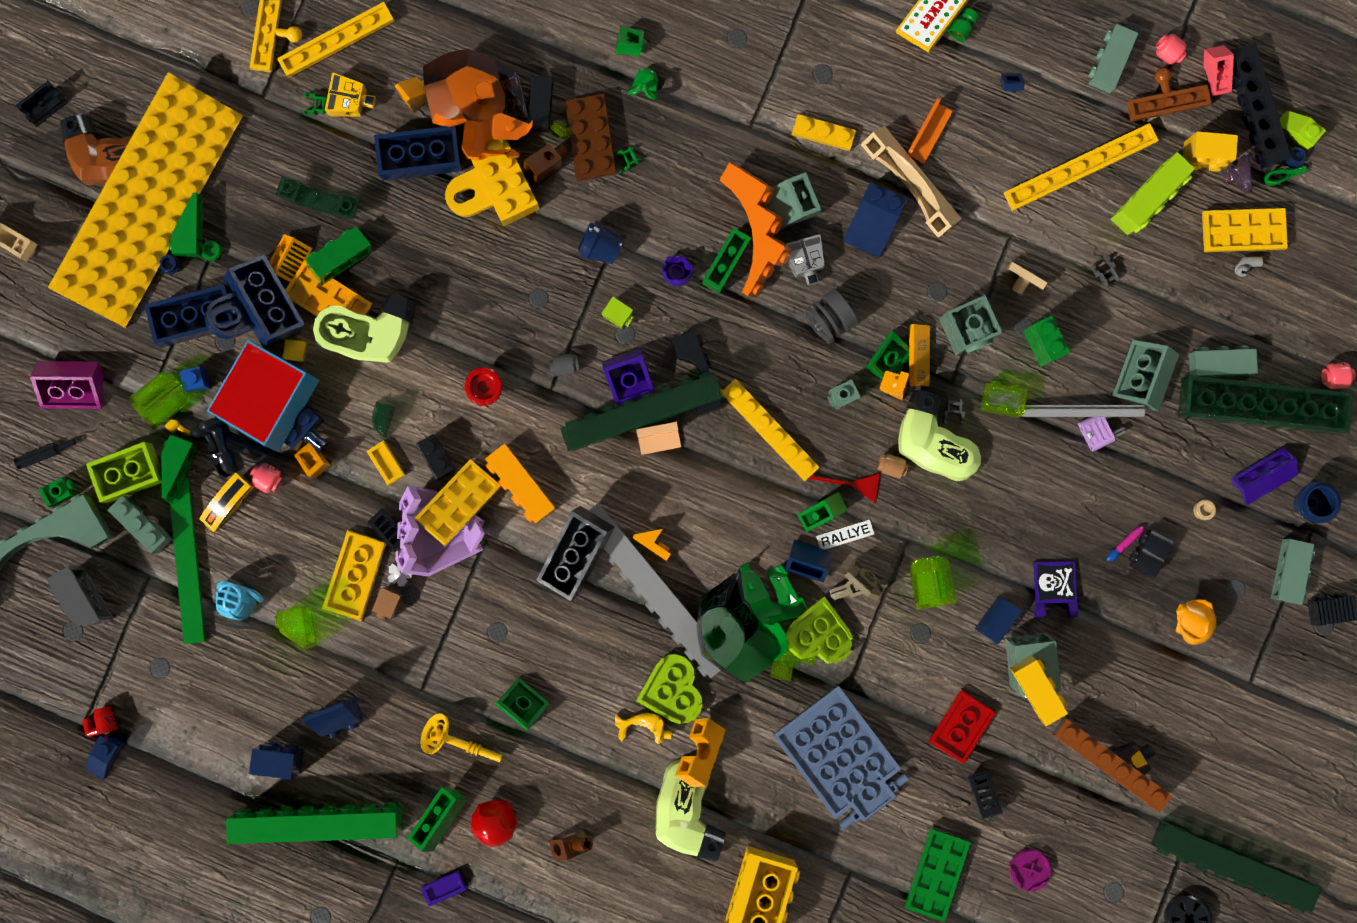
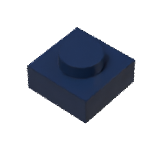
M1021 73L1001 74L1000 82L1004 91L1016 92L1024 90L1025 82Z

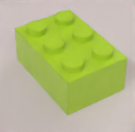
M142 442L86 464L100 503H111L118 500L122 495L129 496L162 483V469L152 443Z

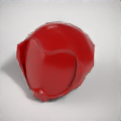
M505 799L479 803L471 817V830L474 837L482 844L490 847L505 844L513 837L514 831L518 827L513 808L510 806L509 801Z

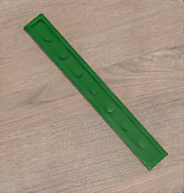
M184 479L173 503H170L183 641L184 644L206 642L191 484L190 479Z

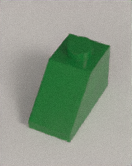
M839 492L800 512L797 516L805 531L808 532L841 515L848 509Z

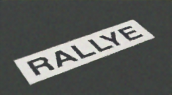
M870 520L818 535L816 538L820 548L828 549L874 535Z

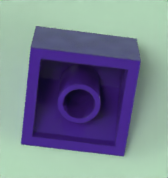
M641 348L602 361L603 370L616 405L655 392Z

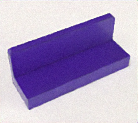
M1281 448L1231 478L1232 484L1242 492L1244 503L1249 505L1299 474L1297 460L1285 448Z

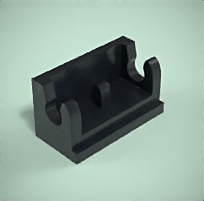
M46 81L15 106L26 115L25 118L37 127L65 106L68 101L55 85Z

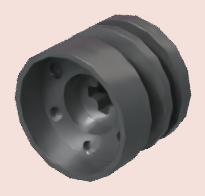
M835 289L822 296L824 307L815 301L813 303L814 309L810 306L805 309V314L809 319L811 327L828 344L834 341L833 336L836 338L840 337L841 334L838 326L847 332L858 324L854 312Z

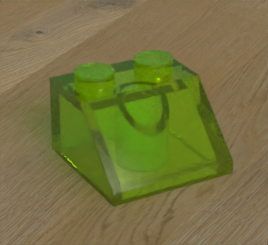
M311 606L276 611L275 625L276 628H279L281 634L302 649L317 647Z

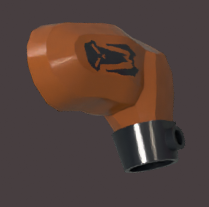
M79 114L61 120L60 126L66 155L72 170L86 185H105L132 136L98 140V134L88 115Z

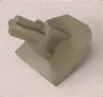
M855 559L844 575L848 579L846 584L831 588L830 596L833 600H837L849 595L852 598L864 594L868 598L877 601L881 597L884 588L879 579Z

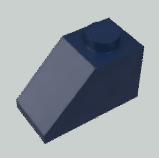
M109 733L99 736L89 753L86 770L104 780L126 743Z

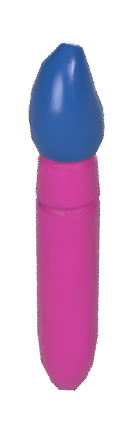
M1139 526L1134 529L1115 549L1110 551L1106 561L1117 559L1119 554L1142 534L1144 527Z

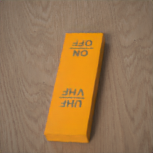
M911 324L909 326V386L929 387L930 326Z

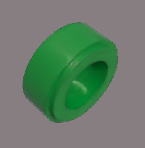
M210 240L202 244L200 252L204 259L215 262L221 258L223 250L220 244Z

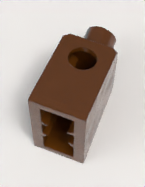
M547 144L524 160L523 174L535 189L561 168L562 158L568 154L567 149L563 144H560L555 149L550 144Z

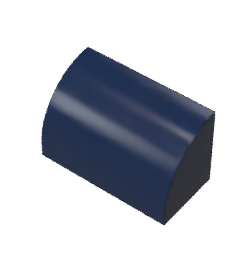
M794 540L785 570L824 583L830 568L833 552Z
M998 596L977 624L975 630L992 643L998 645L1022 611Z

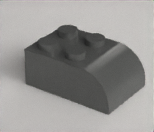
M68 566L46 579L49 583L48 589L54 596L56 595L59 601V608L74 623L79 625H95L107 623L114 619L84 566Z

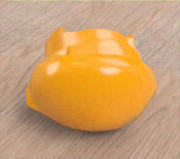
M1197 599L1178 606L1176 610L1178 621L1176 633L1181 634L1184 641L1191 645L1206 642L1216 629V616L1212 603L1207 600Z

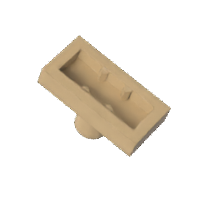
M1011 261L1007 268L1019 275L1011 288L1022 295L1030 282L1041 289H1044L1047 285L1046 281Z

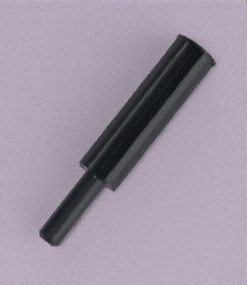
M72 439L56 446L53 443L14 458L15 466L20 470L59 455L58 451L76 445V441Z

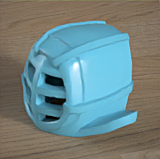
M227 581L217 583L216 589L218 591L215 593L216 609L219 615L234 620L248 619L257 604L256 601L260 603L264 601L263 596L253 589Z

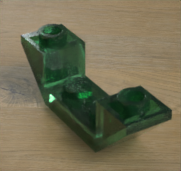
M281 176L276 196L301 207L345 219H355L360 199L341 193L338 196L308 187L301 181Z

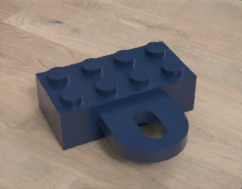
M265 254L227 269L223 279L231 293L212 301L205 312V323L211 333L223 339H232L253 330L263 348L300 334L305 324ZM227 312L233 313L236 317V320L224 325L217 323L215 319L217 316Z

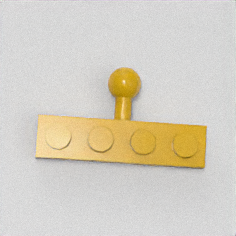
M282 0L259 1L249 66L251 70L272 71L277 36L286 37L293 43H297L302 39V31L296 26L289 27L288 29L278 28Z

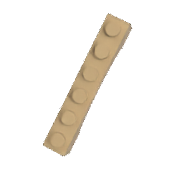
M885 126L874 131L861 144L873 160L876 159L889 168L910 190L927 221L925 223L938 238L948 232L962 219Z

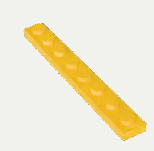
M1149 123L1024 182L1003 194L1011 210H1017L1157 143L1159 140Z

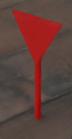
M880 473L854 482L812 475L809 478L811 480L851 486L875 503Z

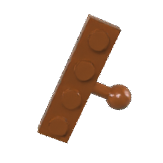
M1160 68L1156 71L1154 77L1155 81L1161 85L1162 94L1128 100L1127 108L1130 121L1133 122L1208 107L1212 103L1208 85L1171 92L1169 86L1171 72L1167 68Z

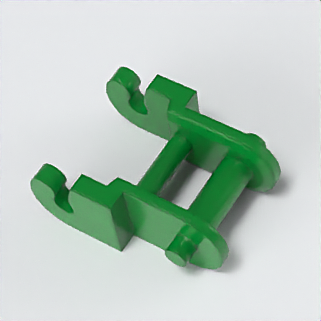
M304 93V97L315 99L312 110H302V114L315 116L316 113H322L321 115L327 114L325 111L327 97L325 95L318 97L315 93H310L309 95ZM318 101H322L321 109H317Z
M629 147L624 152L620 150L614 155L615 158L619 156L624 157L627 163L623 170L618 171L619 174L630 170V166L638 165L641 161V158H637L634 153L635 147ZM629 153L633 158V161L629 162L626 156Z

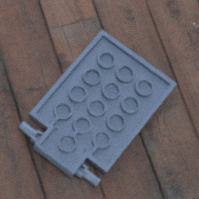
M838 685L773 734V737L835 819L851 807L853 808L849 812L850 815L839 823L843 830L854 822L857 823L860 820L865 822L897 798L894 794L899 791L898 788L909 781L907 776L903 774L892 782L891 780L889 783H885L886 780L900 771L901 768Z

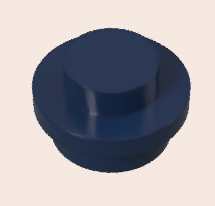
M1300 147L1289 149L1291 159L1287 160L1286 163L1291 167L1301 166L1306 160L1305 151Z
M167 254L161 258L159 267L165 274L172 275L180 269V260L175 255Z

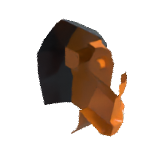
M471 49L452 51L423 65L424 88L432 122L447 127L465 123L462 151L468 159L479 161L490 156L506 155L508 158L519 157V152L514 149H485L489 140H518L525 136L532 127V121L529 123L520 79L514 71L496 60Z

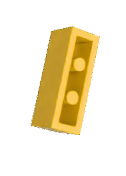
M1031 655L1010 668L1040 721L1045 726L1068 714L1065 709L1067 703L1061 695L1057 696L1054 690L1057 686L1051 677H1046L1044 673L1046 667L1040 659L1036 660Z

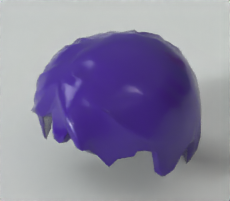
M668 256L662 268L663 277L666 282L675 287L684 286L691 280L693 265L690 264L686 257Z

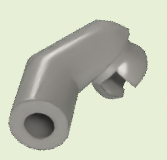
M1241 258L1235 266L1236 275L1244 277L1248 274L1247 271L1250 267H1261L1263 265V258Z

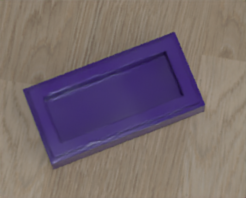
M460 869L421 886L428 907L468 889Z

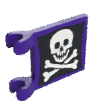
M1033 562L1035 617L1042 618L1046 616L1044 603H1068L1067 616L1077 617L1079 610L1077 605L1075 562Z

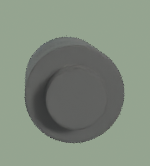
M577 355L552 356L553 361H549L550 372L555 373V377L575 374V371H579Z

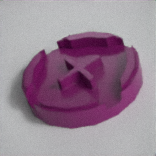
M1035 849L1020 850L1013 856L1009 865L1010 877L1016 886L1031 892L1041 890L1046 886L1052 871L1046 856Z

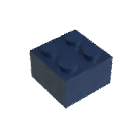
M266 741L265 744H260L252 749L249 774L291 780L301 773L304 749H298V745L294 744L277 746V742Z

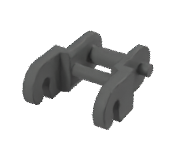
M1110 256L1106 257V262L1110 268L1105 272L1100 273L1099 270L1095 269L1096 266L1094 264L1091 266L1096 278L1099 277L1101 279V284L1105 287H1108V283L1114 279L1119 281L1120 276L1116 273L1114 269L1116 265L1113 261H1110ZM1111 272L1113 276L1106 279L1104 275Z
M947 398V401H945V404H947L946 410L943 411V424H947L946 418L948 413L951 412L959 413L960 424L964 425L965 411H962V405H964L962 398L959 401H950V398ZM950 405H959V410L950 409Z

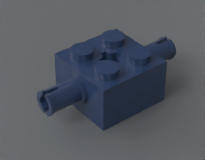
M305 405L296 417L295 425L284 443L292 450L299 451L308 442L318 452H322L325 449L322 446L326 447L328 442L315 433V431L324 419Z

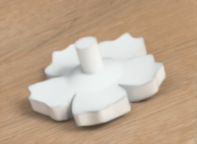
M395 564L389 566V573L391 574L387 577L389 582L394 584L398 582L400 587L405 586L408 582L406 578H412V574L401 573L398 564L397 566Z

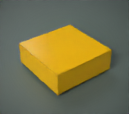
M285 339L283 360L304 363L307 342Z

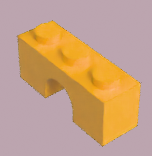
M710 718L695 719L689 738L697 745V755L682 756L675 776L691 787H706L726 730Z

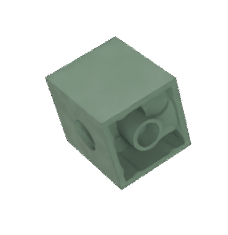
M986 295L947 311L939 319L955 356L963 352L969 354L994 342V338L1002 334Z
M1047 633L1005 638L1009 683L1018 695L1026 697L1010 668L1031 655L1036 660L1040 659L1046 667L1044 671L1046 677H1051L1057 686L1054 690H1061L1057 645L1052 637Z

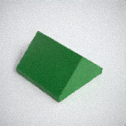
M890 331L865 366V369L880 379H883L885 371L899 374L909 360V347L893 331Z
M519 677L496 702V705L526 731L550 704Z

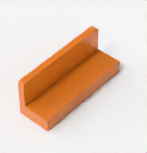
M939 98L936 99L907 152L915 162L924 165L953 112L940 105L941 99Z

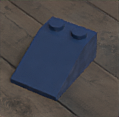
M870 182L842 242L880 258L907 198Z
M356 697L308 715L303 720L320 737L328 735V738L339 735V730L347 727L348 731L359 727L358 722L364 720Z

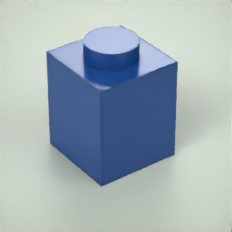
M198 366L179 371L185 392L192 394L211 389L207 369Z

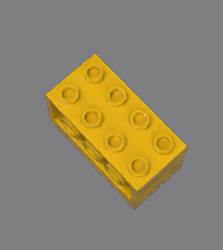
M747 846L724 923H785L788 915L786 906L787 903L791 904L794 895L792 886L793 883L797 884L800 874L795 860ZM769 876H773V877H774V878L771 879V880H767V879H766V878L769 877ZM762 897H768L766 900H761Z

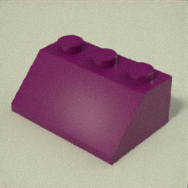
M37 361L30 378L40 408L102 409L103 374L99 362Z

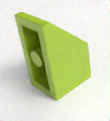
M1286 110L1279 118L1284 136L1304 151L1314 146L1326 131L1312 118Z

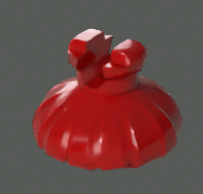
M481 367L474 369L468 374V377L465 379L464 389L471 402L476 405L486 406L493 404L499 399L503 385L498 373L491 368Z

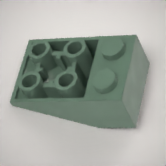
M806 172L773 186L775 190L772 200L765 206L784 219L780 230L815 217L821 212L820 205Z

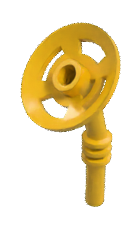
M438 713L432 716L422 731L421 748L427 754L437 752L446 742L466 750V753L471 752L470 754L472 755L475 753V756L480 755L499 763L502 761V754L483 748L481 744L477 745L476 742L473 744V741L467 742L448 735L449 721L444 714ZM444 720L445 724L439 723V721Z

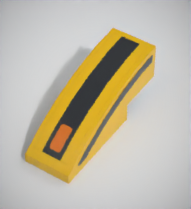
M235 472L212 499L199 519L215 533L243 503L242 500L253 490L254 486L240 473Z

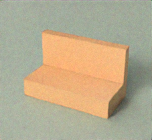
M677 422L636 429L641 455L681 447Z

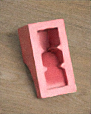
M1224 45L1204 49L1203 68L1208 77L1209 94L1211 96L1232 92L1234 54Z

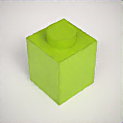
M615 297L611 298L601 313L604 318L622 330L625 326L629 327L635 318L632 316L634 313L633 309Z

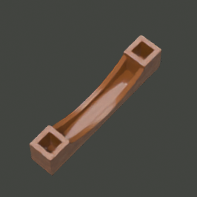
M1063 718L1052 733V736L1106 773L1153 810L1161 813L1171 799V794L1068 719Z

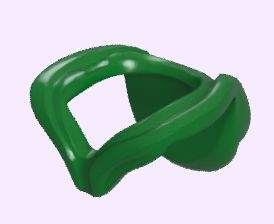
M651 68L639 70L635 76L632 88L627 90V95H636L641 91L645 92L649 99L658 100V77L656 72Z

